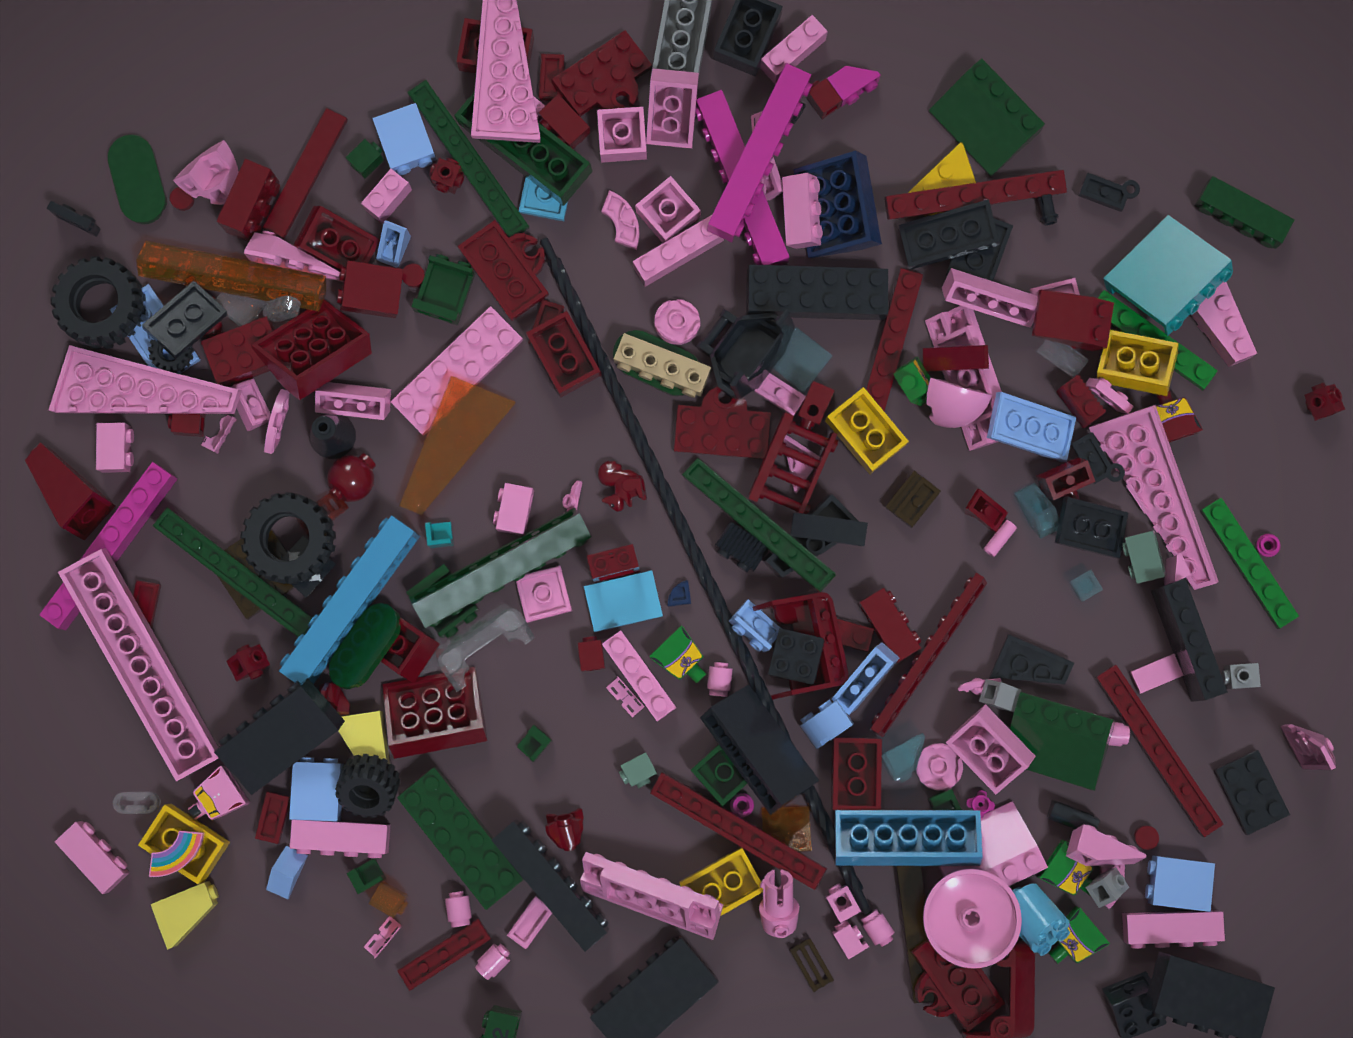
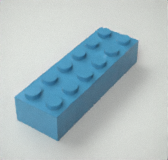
M835 810V865H981L983 853L980 811Z

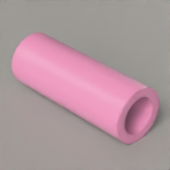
M1006 520L983 550L990 556L995 557L1016 531L1017 527L1009 520Z

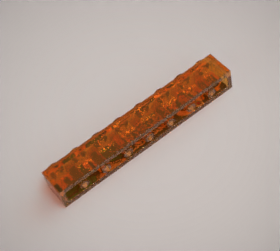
M145 241L137 257L138 276L187 286L195 281L203 289L314 311L320 310L327 293L326 276L150 241Z

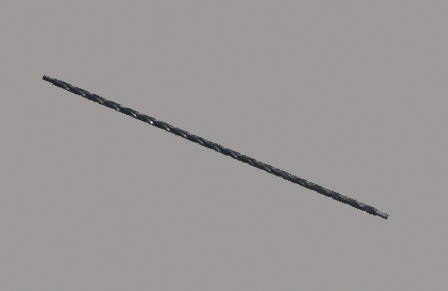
M544 238L540 241V244L549 260L547 264L553 272L560 291L569 305L572 316L584 336L587 347L601 371L602 378L616 403L626 428L631 434L642 461L646 465L649 476L662 498L664 507L678 531L679 538L694 565L704 590L709 596L721 625L725 629L727 638L741 662L750 686L791 741L789 732L781 715L775 708L774 701L758 672L748 647L744 643L742 636L732 629L733 625L729 622L732 614L728 610L725 599L711 575L710 568L701 549L695 542L694 535L679 508L677 499L669 483L664 478L662 468L653 450L648 445L646 435L633 413L624 389L617 380L616 373L607 354L602 349L596 331L586 316L584 306L576 290L571 285L569 275L561 259L557 258L549 239ZM813 786L803 794L835 859V828L823 807L815 786ZM838 865L840 873L851 894H854L863 915L871 913L872 910L862 891L864 888L856 876L854 867Z

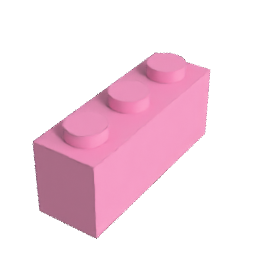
M811 15L761 58V70L776 84L785 64L788 63L796 67L826 41L828 31Z
M809 173L782 177L786 246L799 249L821 245L823 231L819 219L821 205L818 202L820 184L817 177Z
M327 382L315 390L316 413L385 420L390 412L391 389Z
M83 821L75 822L55 843L102 894L109 893L130 873L126 869L127 864L121 857H115L110 850L112 848L104 839L99 840L94 834L96 831L88 822L84 823Z

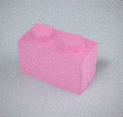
M390 169L361 204L365 211L383 224L412 189L409 182Z
M97 423L96 470L102 473L130 472V466L134 464V456L131 452V443L134 442V431L131 429V426L126 423Z
M505 483L504 488H500L498 494V502H501L500 510L495 511L493 525H496L497 531L520 536L526 534L534 495L533 488Z

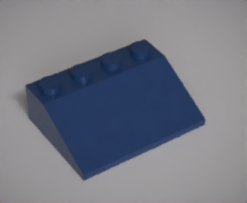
M852 151L793 169L794 175L809 173L816 176L820 184L818 202L821 205L819 219L823 235L821 245L807 247L808 258L858 251L882 244L866 155L858 151Z

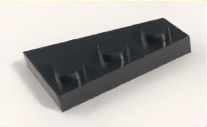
M1008 634L989 677L1065 684L1074 662Z

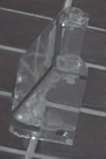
M501 604L436 649L435 660L457 692L466 686L464 675L470 670L464 661L467 657L502 633L509 642L513 639H519L525 645L535 638L526 620L512 605Z

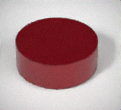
M177 187L170 194V202L177 210L186 211L193 206L194 197L187 194L180 187Z
M409 264L403 269L402 280L410 288L420 287L425 272L418 264Z
M1140 826L1134 833V842L1139 848L1150 850L1157 846L1159 834L1151 826Z

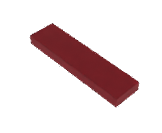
M478 918L397 971L409 991H411L492 938Z

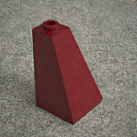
M41 442L32 449L30 455L25 459L58 525L85 541L116 506L53 450Z

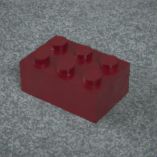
M464 18L456 61L459 71L477 72L480 20ZM521 27L529 68L534 34L533 29Z
M248 159L244 160L216 221L226 233L247 242L250 241L255 232L260 233L261 221L263 217L266 218L268 216L272 197H276L280 189V181L272 170Z
M567 311L526 332L528 340L560 398L601 376L600 369Z
M267 316L201 341L217 384L230 387L270 371L251 347L253 343L275 330L272 321Z
M832 739V810H881L882 739Z

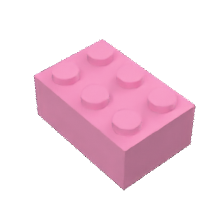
M652 69L646 144L692 148L699 73Z
M986 704L962 724L946 741V744L995 795L1027 769L1036 757Z

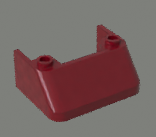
M821 592L790 597L752 607L753 611L773 608L775 618L780 624H793L794 632L825 639L815 684L811 685L789 680L790 691L771 695L772 700L840 686L848 680L849 672L833 600L829 594Z
M1018 939L1009 954L995 963L1001 967H1010L1009 1016L994 1018L990 1024V1031L970 1030L966 1032L961 1030L963 1038H1026L1033 1033L1035 1020V953L1024 940Z

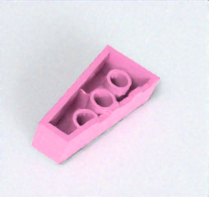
M1222 282L1216 288L1213 296L1209 299L1206 298L1200 304L1199 309L1191 316L1197 322L1201 332H1204L1209 338L1211 345L1230 367L1250 359L1257 352L1227 282Z

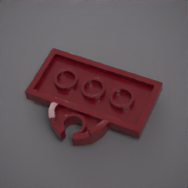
M624 30L552 78L551 83L568 105L581 117L596 106L601 110L625 108L624 105L617 102L616 98L618 96L627 97L629 106L633 107L638 99L636 79L651 70L652 64L627 31Z
M494 220L458 245V249L509 319L513 321L549 295L537 278L545 264V252L543 247H541L536 255H526V248L530 245H536L538 240L525 233H518L508 238L496 220Z
M719 387L710 390L706 394L701 407L678 405L674 452L764 459L768 450L770 412L747 411V402L744 397L742 399L732 398L731 402L723 404L718 399L719 394L722 392Z
M928 939L911 951L924 971L918 978L915 986L916 1001L919 1003L924 1001L925 995L929 992H932L935 997L932 1005L924 1006L922 1009L926 1013L936 1017H947L953 1013L963 1029L969 1032L1005 1004L982 968H964L948 962L933 949Z

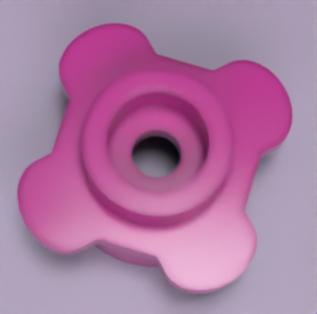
M983 790L978 791L975 797L968 798L966 801L967 807L973 811H980L981 818L984 817V814L993 811L995 808L994 802L990 801L987 793ZM979 802H982V807H979Z

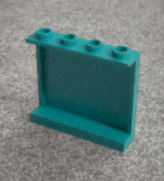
M1168 215L1103 279L1107 291L1111 294L1118 292L1162 325L1165 334L1168 336L1172 331L1178 330L1182 326L1183 321L1189 315H1193L1206 298L1212 297L1216 288L1222 282L1225 283L1231 278L1233 266L1231 259Z

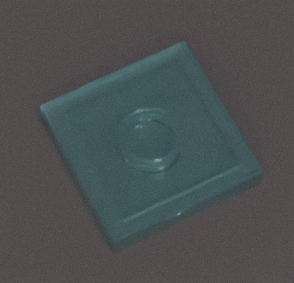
M796 327L787 346L786 353L775 365L774 370L804 393L830 361L832 355Z

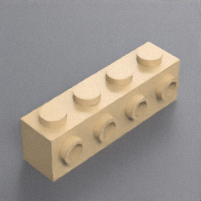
M625 333L614 357V363L618 364V369L625 372H630V370L639 373L638 376L651 381L654 378L661 381L660 385L669 389L677 387L682 389L683 394L695 398V395L701 397L711 372L710 366Z

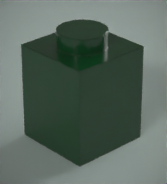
M366 139L345 157L349 165L364 179L384 162L381 155L382 149L374 141L370 144Z

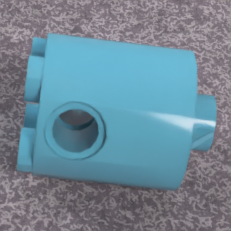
M1029 884L1012 890L1021 910L1022 924L1019 936L1034 953L1043 956L1050 951L1051 946L1058 940L1063 941L1069 936L1070 931L1067 929L1069 927V920L1037 884Z

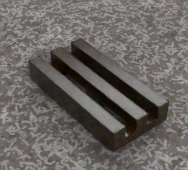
M811 938L789 949L813 992L834 981ZM808 944L827 976L824 980L805 949V946ZM796 951H802L809 966L811 967L813 973L819 981V983H817L816 985L812 981L809 973L807 972L805 966L803 965Z

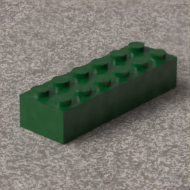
M475 91L454 115L458 124L470 134ZM538 123L541 137L540 143L478 139L563 206L593 172L589 161L540 123Z
M438 767L432 768L397 797L485 910L489 909L524 880L492 842L493 836Z

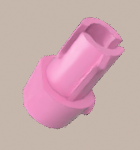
M772 870L766 874L765 879L760 883V888H763V900L759 905V912L764 931L768 935L785 938L796 930L800 906L798 901L793 898L792 875L788 871L780 870L781 885L776 887L775 872Z

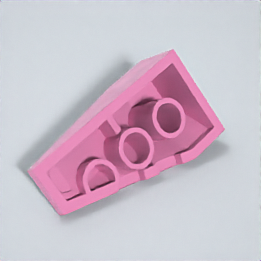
M262 231V234L255 232L244 250V254L254 265L341 281L339 280V271L276 237V234L273 232Z
M1292 724L1281 726L1302 769L1333 770L1336 768L1335 756L1332 752L1334 747L1328 738H1325L1322 734Z

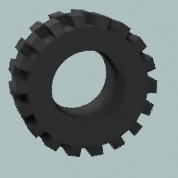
M363 754V756L355 755L353 759L349 758L346 761L335 788L336 798H339L338 803L344 805V809L347 812L351 811L353 815L357 816L358 814L362 818H367V816L377 818V815L383 816L386 814V811L389 812L391 810L399 788L400 778H398V771L394 770L395 766L388 764L387 759H380L378 755L369 756V754Z

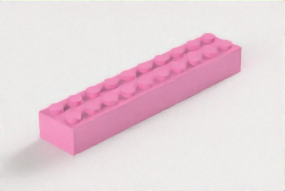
M100 549L59 571L58 574L174 779L178 781L218 759L214 753L218 748L216 742L107 549Z

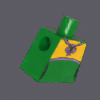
M917 356L898 368L894 376L909 401L922 406L927 403L930 376Z
M682 625L649 656L652 661L678 680H681L687 674L697 684L706 675L697 665L703 659V655Z
M1061 840L1046 861L1048 868L1040 871L1036 877L1075 896L1079 889L1090 895L1085 887L1093 881L1088 877L1093 867L1085 866L1066 857L1069 843Z
M1075 906L1066 916L1069 920V927L1067 928L1070 931L1069 936L1063 941L1058 940V945L1048 954L1057 964L1067 956L1073 962L1079 963L1110 943L1083 910Z

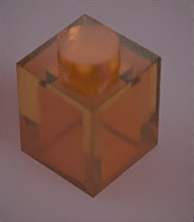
M383 881L368 904L395 918L398 914L402 915L409 903L406 902L407 894Z

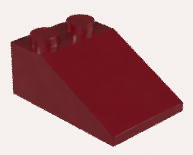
M313 206L293 246L340 271L341 267H345L347 261L368 264L380 239L322 206Z
M1039 290L1032 336L1089 351L1106 349L1114 302L1089 296Z
M400 617V633L381 662L400 676L414 683L440 643Z

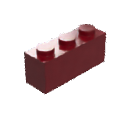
M882 588L859 602L858 605L881 643H884L900 657L896 662L898 663L921 649L919 645L921 639L915 631L911 632L908 628L907 623H909V620L902 610L898 611L894 603L897 601L891 591L888 590L886 592Z

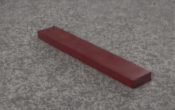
M326 108L263 226L265 231L273 232L276 236L285 240L348 121L346 117Z

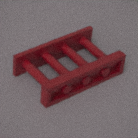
M783 412L747 498L755 502L759 498H766L797 511L796 513L808 514L811 507L808 504L829 453H834L839 440L836 439L837 434L831 432L829 437L826 438L798 426L793 421L794 415ZM793 433L824 446L819 460L786 446V443L783 442L786 434ZM783 454L815 468L810 481L777 468V465L774 464L777 455L782 456ZM774 476L805 489L806 491L801 502L799 503L767 489L768 486L765 485L767 478Z

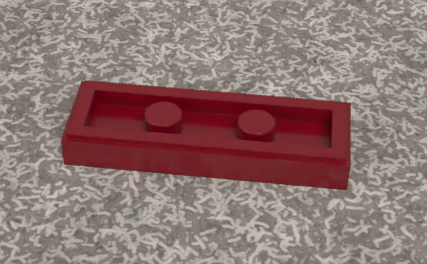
M988 345L923 348V366L926 371L989 369Z

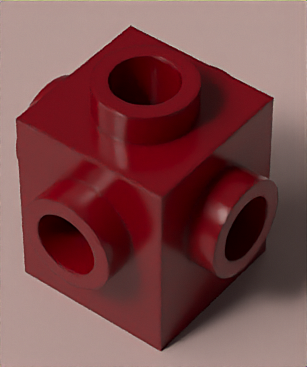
M439 158L437 164L434 163L429 173L434 188L443 193L450 192L455 194L457 188H460L464 181L461 166H459L457 161L450 158L446 160ZM444 172L449 173L447 176H443Z
M1324 382L1311 387L1313 392L1304 395L1306 406L1312 413L1315 421L1345 410L1342 394L1335 384L1326 386Z
M249 644L242 646L236 650L237 653L226 661L236 682L248 677L251 680L263 675L262 670L270 665L267 655L262 650L260 644L250 647Z

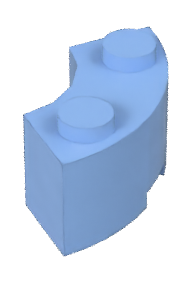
M829 699L818 707L820 712L815 715L810 712L800 719L803 723L800 725L801 729L816 749L854 724L837 700L832 703Z

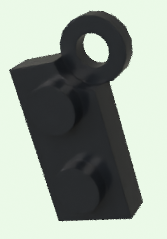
M1087 173L1078 196L1122 212L1127 199L1137 197L1140 192V186L1134 180H1128L1123 185H1119ZM1127 186H1133L1134 193H1128Z
M1092 432L1071 443L1078 458L1088 460L1096 481L1093 484L1105 478L1112 482H1118L1123 479L1125 475L1123 466L1118 463L1110 464ZM1116 468L1119 470L1120 474L1118 477L1111 475L1112 469Z

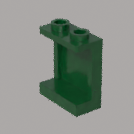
M436 254V257L429 255L427 271L417 299L414 298L411 307L414 312L458 326L475 277V272L468 263L458 261L456 264L450 262L446 256Z
M443 564L406 593L411 597L452 573ZM470 603L463 607L460 613L446 616L442 619L441 623L433 626L440 638L447 637L449 639L459 631L457 627L464 622L469 624L478 617L476 613L480 610L476 604Z

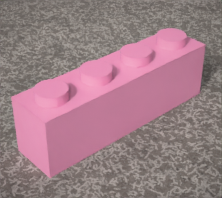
M712 215L633 261V268L645 287L724 241L723 238L707 231Z
M953 268L950 269L942 286L945 301L1031 328L1037 306L1036 295Z
M619 631L602 643L605 650L657 722L676 709V706L622 631Z
M292 820L290 849H296L297 854H311V850H320V855H334L335 851L344 852V856L358 857V853H368V858H382V854L389 853L391 824Z
M1222 911L1122 913L1124 943L1131 944V948H1146V944H1155L1157 948L1170 947L1169 943H1179V947L1194 946L1193 942H1203V946H1217V941H1225Z

